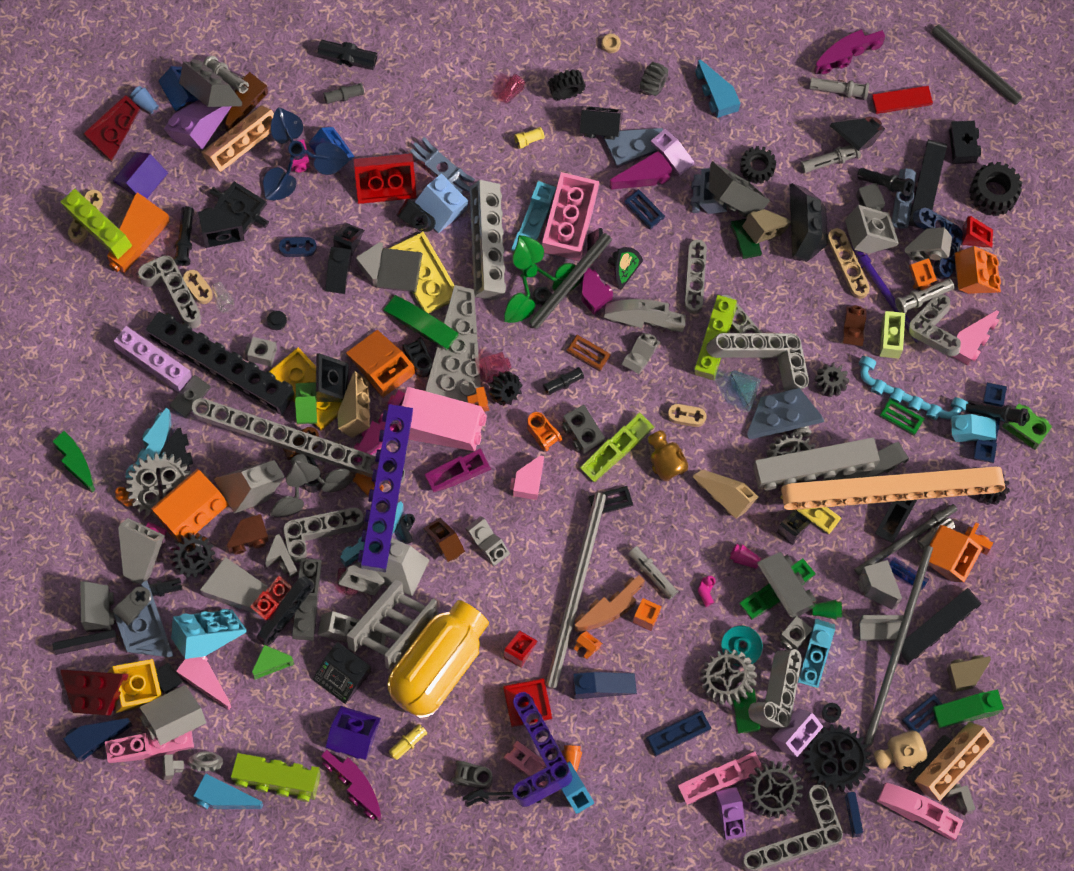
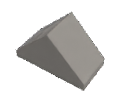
M381 242L356 257L358 267L373 286H377L383 252V243Z
M357 562L346 569L338 580V584L375 596L384 584V579L376 571L361 569V563Z

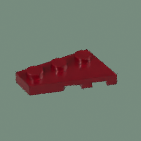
M125 95L84 133V137L112 162L135 121L140 108Z

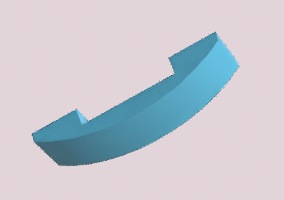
M540 181L537 182L529 208L511 251L515 250L519 235L538 240L556 191L555 186Z

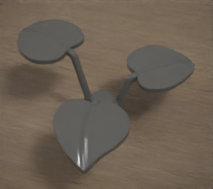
M304 454L296 455L290 461L292 468L286 477V483L289 486L295 487V496H286L280 499L272 508L270 515L271 517H287L300 512L304 502L302 499H298L299 486L317 479L320 483H323L321 486L322 491L337 492L347 487L355 478L356 473L347 469H337L328 473L325 479L319 476V468L309 464Z

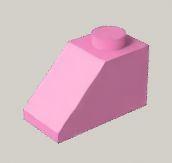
M544 456L537 457L518 470L516 478H511L510 490H513L514 497L537 500Z

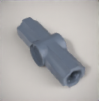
M900 169L899 177L912 179L915 186L917 172L913 171V169ZM914 188L909 196L896 191L892 214V223L895 228H908ZM900 197H906L908 201H903Z

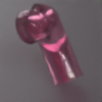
M338 568V589L345 595H356L358 590L338 584V580L346 571V568Z

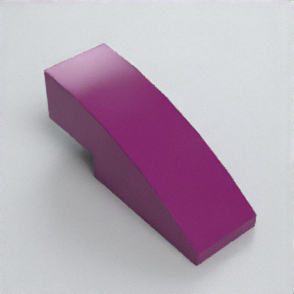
M480 448L464 457L459 456L426 473L425 476L433 492H438L492 469Z

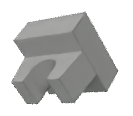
M173 754L163 756V780H172L174 773L183 772L184 761H173Z

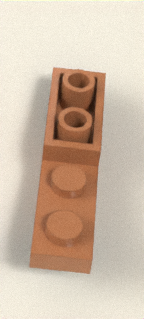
M640 575L635 579L633 577L625 583L624 586L626 588L621 593L617 591L610 598L611 602L605 597L600 601L598 599L595 600L589 607L591 610L586 615L582 613L574 621L576 623L574 630L576 632L596 629L624 615L635 606L636 599L633 595L644 586L645 580Z

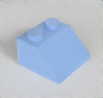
M440 174L429 183L415 201L423 210L435 218L436 224L434 229L438 233L468 210V200L443 174Z

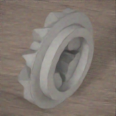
M203 751L190 756L188 765L191 766V769H197L198 772H214L215 769L221 768L223 759L216 753Z

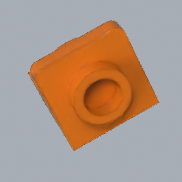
M929 258L909 265L915 285H913L914 289L920 287V290H924L932 286L931 283L937 281Z
M975 522L973 527L969 526L964 535L969 536L982 546L981 553L987 555L993 542L989 541V538L984 535L975 534L979 523Z

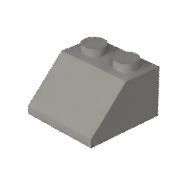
M858 205L845 219L854 250L870 254L899 244L889 213Z
M888 560L864 567L857 581L859 590L864 592L867 598L892 610L896 609L902 596Z

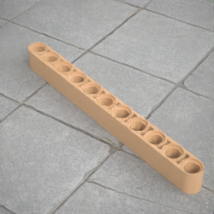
M985 467L791 483L782 486L781 492L784 508L787 510L999 493L1005 489V484L1000 467Z

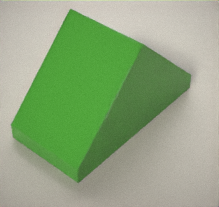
M264 645L252 671L254 679L256 680L294 665L293 658L288 654Z

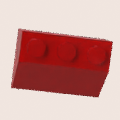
M412 153L353 159L358 204L417 198Z

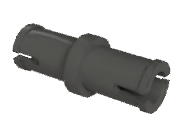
M361 83L348 87L340 86V89L324 92V99L326 104L340 100L348 101V98L364 95V88Z

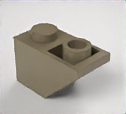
M977 655L968 661L963 659L952 661L947 668L952 691L958 692L973 689L990 663V656Z

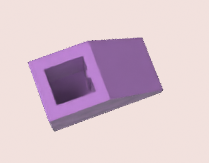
M737 788L716 791L717 807L725 840L746 836L743 803Z

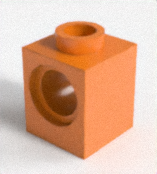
M642 598L635 613L633 623L652 631L662 606Z

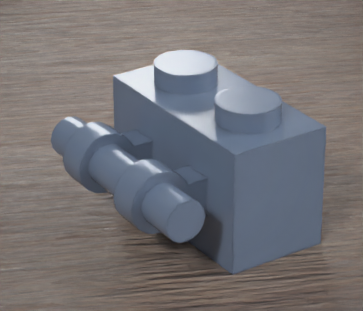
M710 168L701 169V175H694V181L691 183L693 197L690 201L693 213H699L700 206L708 214L727 212L726 203L723 205L718 203L713 198L715 195L709 190Z

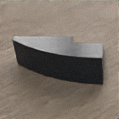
M917 500L892 502L875 534L893 544Z

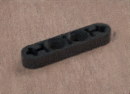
M306 576L296 581L259 631L257 639L263 645L268 646L275 641L312 591L314 583Z

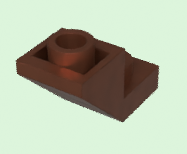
M846 306L843 329L844 344L863 346L864 327L867 316L866 309H863L861 306Z

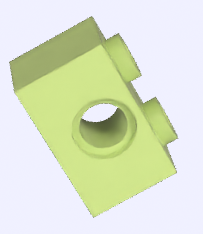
M885 311L881 325L879 357L900 358L903 351L905 313Z

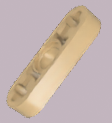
M97 190L88 191L84 197L91 203L89 198L97 196L98 201H94L92 205L100 210L103 204L102 194ZM73 219L68 229V235L72 242L81 243L86 239L89 232L84 227H81L82 235L75 237L73 231L77 232L80 227L75 219Z

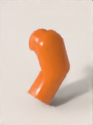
M124 487L116 488L115 496L117 500L124 506H133L132 501L134 499L128 498L130 493Z

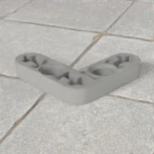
M942 294L933 298L910 322L909 333L912 337L945 355L956 356L960 353L961 349L960 339L935 326L950 310V298ZM933 314L935 317L932 319H928L925 317V315ZM938 335L940 338L937 340H933L930 338V336Z

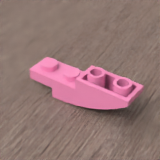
M191 730L161 746L156 738L152 740L149 734L143 733L105 741L108 763H117L175 754L178 751L194 748Z
M887 782L884 784L877 802L912 822L917 820L952 841L957 838L963 820L949 813V809L918 793Z

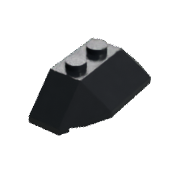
M791 183L789 187L792 257L807 262L828 245L826 208L822 201L808 189Z

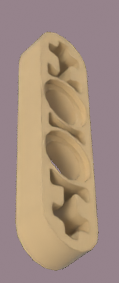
M838 228L832 229L828 234V243L847 285L854 297L858 299L865 298L869 293L870 287L849 240L843 230ZM834 234H836L837 237L841 236L839 240L841 246L839 248H837L839 245L837 240L832 239ZM846 251L850 257L844 260L840 258L839 253ZM854 268L858 274L854 277L849 276L847 270ZM861 278L858 282L860 287L865 288L863 293L856 291L858 287L856 281Z

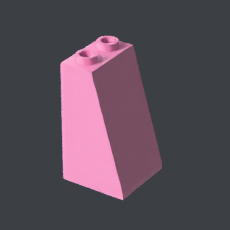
M407 387L402 406L413 408L409 434L410 440L470 451L476 450V446L481 442V428L485 426L487 418L481 406Z

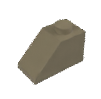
M763 209L749 213L742 227L757 244L784 234L791 221Z

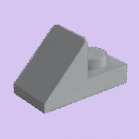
M280 534L275 536L266 558V567L282 560L279 565L283 573H288L290 578L298 575L297 569Z

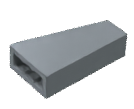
M225 557L200 591L206 598L259 615L250 606L269 587Z

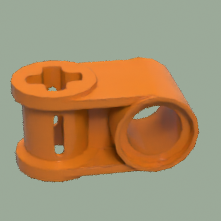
M534 412L529 415L527 429L544 452H547L549 447L557 441H562L560 433L542 413ZM538 420L542 425L535 427L531 422Z

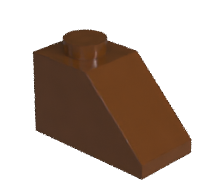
M441 518L423 528L440 555L447 562L457 559L465 552L456 532Z

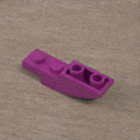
M859 30L842 38L820 57L815 65L814 73L827 74L833 68H845L851 63L853 55L859 56L868 49H879L885 40L883 30L866 36L862 30Z
M326 750L321 755V759L324 761L322 765L329 772L334 770L339 775L337 777L338 780L345 786L351 785L347 789L348 800L355 806L360 804L365 809L363 813L369 819L373 820L375 818L380 821L381 812L376 795L362 771L349 757L341 763Z

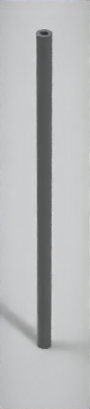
M925 545L864 740L865 744L871 746L933 551L931 546Z

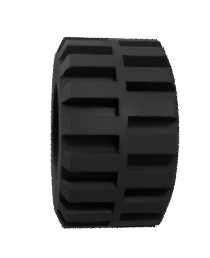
M990 162L987 166L983 165L980 170L978 169L969 189L971 201L975 200L973 203L975 208L979 205L980 212L986 210V215H991L994 212L995 216H999L1000 212L1004 215L1008 210L1011 211L1022 191V181L1019 180L1020 175L1019 173L1015 174L1016 170L1013 167L1010 169L1006 163L1001 165V162H996L994 165L993 162ZM989 182L999 183L1004 187L1006 193L1002 195L993 194L987 189L986 184Z

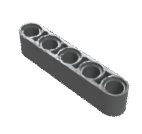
M895 442L878 451L880 461L875 469L870 471H863V469L855 470L856 472L850 475L840 473L836 474L833 478L823 481L880 476L884 472L888 473L894 470L902 462L905 464L909 461V457L901 444Z

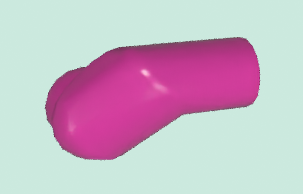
M711 575L704 577L698 587V594L705 607L714 604L710 592L716 580Z

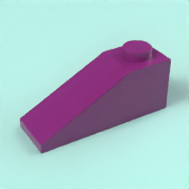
M657 151L610 179L609 187L613 190L655 186L658 183L664 184L671 178L672 167L661 152Z

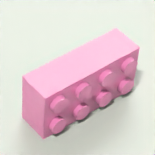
M561 172L542 242L544 253L580 261L598 194L599 181Z

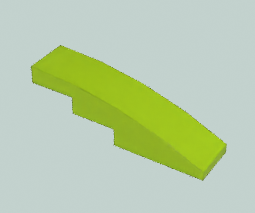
M639 412L610 440L608 439L580 468L593 482H596L655 427Z

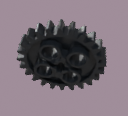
M831 724L829 731L823 726L821 733L818 732L815 738L805 747L808 751H804L802 754L803 757L808 758L803 761V765H809L805 772H812L810 780L818 779L816 785L823 783L826 789L828 786H831L833 793L837 787H839L841 793L844 792L845 786L849 791L852 790L853 784L858 787L860 784L859 780L864 781L866 778L863 773L868 774L870 770L866 766L871 764V760L866 759L871 755V752H865L868 744H861L864 738L860 737L857 739V731L852 734L849 733L850 727L843 731L840 724L837 730ZM832 741H835L836 743V750ZM842 743L848 744L849 747H850V750H849V751L843 750V749L841 748L840 744H842ZM820 746H826L829 749V753L822 752ZM844 764L852 765L854 771H848ZM824 766L831 767L833 773H827L824 770Z

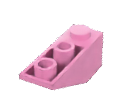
M996 310L960 331L957 335V338L961 341L960 353L952 357L966 365H969L971 360L975 362L980 354L978 350L980 344L985 346L990 337L987 334L988 330H994L999 322L996 318L999 311Z

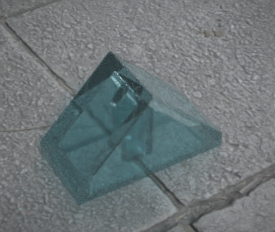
M733 370L730 372L729 379L746 411L749 412L751 411L761 379Z

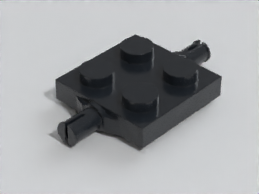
M235 181L224 192L219 191L215 187H212L209 191V194L218 199L213 209L219 208L239 220L242 224L243 234L255 222L264 228L269 224L268 220L260 216L262 210L267 205V201Z

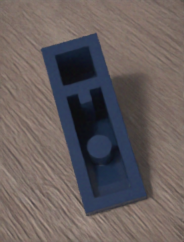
M589 672L573 674L575 700L637 694L635 673Z
M128 718L84 725L79 728H72L63 739L78 761L82 762L103 747L105 741L113 740L133 725Z

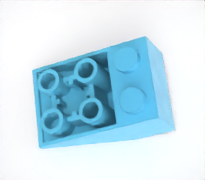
M222 609L215 612L203 611L198 614H182L180 616H173L171 639L185 659L205 657L246 633V628L232 609Z

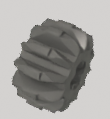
M651 62L644 71L640 82V89L649 95L657 96L662 91L667 80L668 68L660 63Z
M833 362L830 367L824 364L823 369L819 368L817 370L818 375L815 376L814 380L818 382L816 385L817 389L823 388L822 395L828 391L829 397H832L833 393L839 396L841 391H846V384L849 383V378H846L847 371H841L842 365L836 368ZM831 377L835 378L833 382L829 381Z

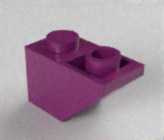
M588 268L583 275L581 301L595 315L605 307L606 303L612 302L613 291L609 285L602 283L599 274L595 270Z

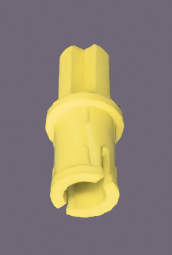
M417 724L413 730L406 736L403 735L402 739L389 750L391 757L398 760L410 748L413 749L414 745L427 735L426 730L420 724Z

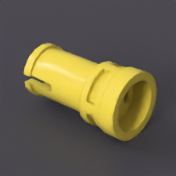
M541 127L514 135L515 142H519V145H517L519 149L528 146L529 143L545 138Z

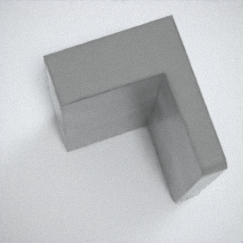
M862 615L859 620L860 641H896L903 615Z

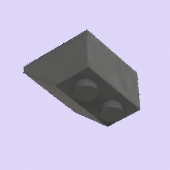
M81 581V623L85 631L100 632L111 630V625L115 624L114 612H111V605L115 603L114 592H110L108 585Z

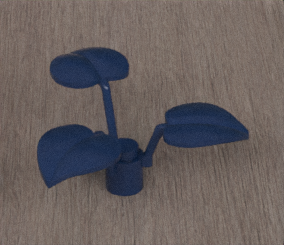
M280 107L276 109L273 115L271 134L279 144H285L290 140L291 143L288 150L291 157L286 172L282 168H273L264 176L265 198L272 201L284 199L295 191L297 181L293 176L289 175L294 159L300 160L305 155L316 158L314 160V167L323 175H332L349 162L347 154L333 143L324 142L318 144L315 149L316 155L305 150L304 145L300 141L293 140L300 137L303 132L302 120L294 113Z

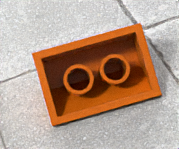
M197 468L153 506L151 510L175 540L181 542V535L188 538V533L190 532L195 535L229 504L220 491Z

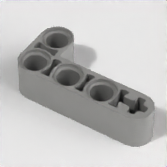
M161 256L139 268L138 274L144 286L152 287L161 282L164 283L184 323L188 324L192 329L197 328L201 324L199 309L172 257ZM166 265L171 266V268L168 270L162 269ZM148 273L153 274L150 278H144ZM173 282H179L178 286H170ZM180 299H188L186 303H179ZM190 310L192 316L195 317V318H194V319H191V318L188 316V312H187V311Z
M349 508L288 521L284 526V534L288 553L292 561L301 562V558L306 559L307 548L305 541L359 530L364 524L362 511L358 508ZM353 516H356L357 522H353ZM343 518H345L346 525H343ZM336 520L339 522V525L331 527L329 523ZM313 524L319 526V529L316 531H310L308 528ZM291 529L299 530L296 535H290L288 532ZM295 548H301L303 550V552L299 555H295L292 553V551Z
M781 650L775 653L766 701L752 703L749 707L748 713L752 721L769 729L785 728L790 724L802 662L801 654L798 650Z

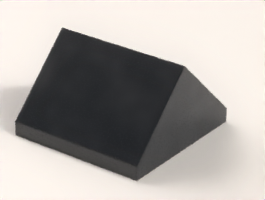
M320 353L316 354L317 402H342L348 387L349 363Z

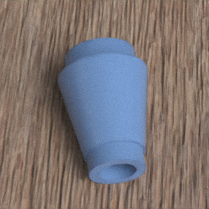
M138 86L130 95V98L136 105L150 114L154 113L153 110H157L159 107L146 88Z

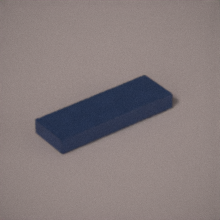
M701 710L647 736L646 739L656 757L710 731L712 728Z

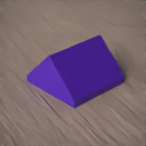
M136 152L114 178L113 182L135 196L138 192L147 199L168 172L151 154Z

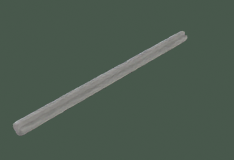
M596 493L546 681V687L556 689L606 499V495L603 493Z

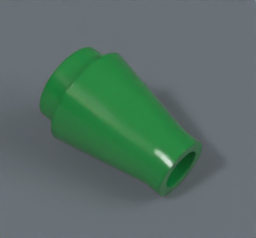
M835 599L814 603L813 616L835 620L842 618V601Z

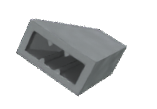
M127 518L118 528L123 576L129 578L134 583L142 584L149 579L165 535Z

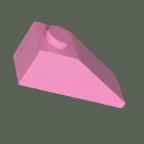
M208 658L185 659L176 671L180 678L230 710V701L207 662Z

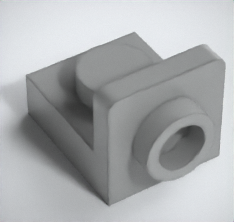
M956 784L945 795V798L958 795L956 803L960 811L963 810L964 815L973 813L976 810L968 785L961 787V784Z

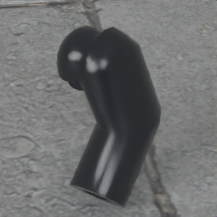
M412 514L404 515L397 526L398 533L405 544L413 542L409 532L415 522V517Z

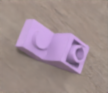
M666 129L651 140L652 146L665 156L666 161L679 175H682L694 164L693 159L679 140Z

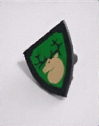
M632 247L619 248L608 259V264L615 266V280L620 290H622L643 262L640 253Z

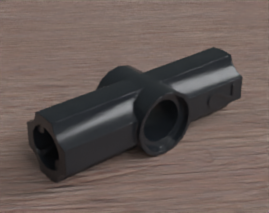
M321 39L317 57L337 61L339 65L345 64L349 65V67L354 65L374 70L378 53L360 49L350 42L339 44Z

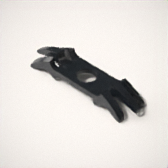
M482 788L462 798L463 801L467 800V807L476 802L488 804L489 801L516 800L513 792L489 793L484 792ZM523 791L519 797L527 796L528 791Z

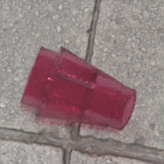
M514 74L512 77L509 76L499 97L502 100L504 99L506 103H509V101L525 89L526 82L517 74Z

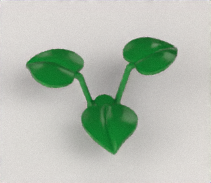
M519 235L512 260L514 265L522 272L520 277L523 280L526 295L517 293L511 297L505 308L504 322L515 323L529 318L535 310V302L529 298L530 292L526 277H534L539 272L554 281L552 289L555 291L576 265L565 263L556 270L555 277L549 275L535 264L543 259V246L533 238ZM583 275L571 288V290H573L580 284V282L583 279Z

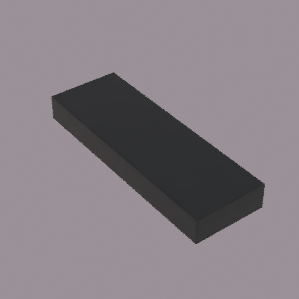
M109 630L53 642L52 645L55 654L59 655L118 642L115 630Z

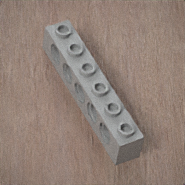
M478 180L470 187L474 297L496 300L504 295L506 290L502 239V193L500 192V184Z

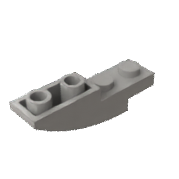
M628 299L606 303L604 318L613 322L618 321L631 327L642 328L644 322H647L653 326L658 325L671 331L683 332L685 328V315L669 311V303L645 299Z

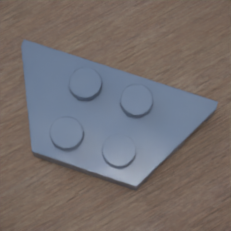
M800 388L761 397L747 436L749 439H756L823 423L824 418Z
M144 581L140 587L147 588L151 592L148 581ZM138 592L137 595H138L139 597H138L137 601H139V600L145 601L146 598L144 597V595H145L146 593H145V592H143V593ZM153 595L149 604L128 626L114 613L128 653L174 657Z

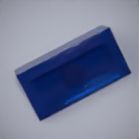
M894 557L889 564L892 573L913 585L917 571ZM925 576L920 591L923 590L929 581Z

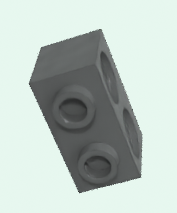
M585 405L563 416L562 428L567 435L570 433L574 439L572 444L577 451L580 450L584 455L604 444L605 437ZM580 420L582 424L576 426L572 424V421ZM589 436L592 438V441L584 442L582 438Z

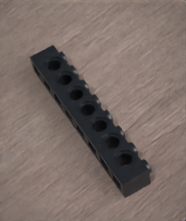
M158 311L145 329L150 339L282 416L295 397L293 387L288 382H280L272 373L261 371L255 363L242 360L238 353H230L219 342L213 343L205 334L194 332L188 324L184 322L180 324L175 321L176 319L171 314H163ZM175 330L174 334H167L168 331ZM186 340H192L190 344H183ZM204 349L209 350L206 354H200ZM220 359L226 360L223 364H217V361ZM236 369H242V372L239 374L233 373ZM252 379H259L255 384L250 383ZM271 388L276 389L274 393H267Z

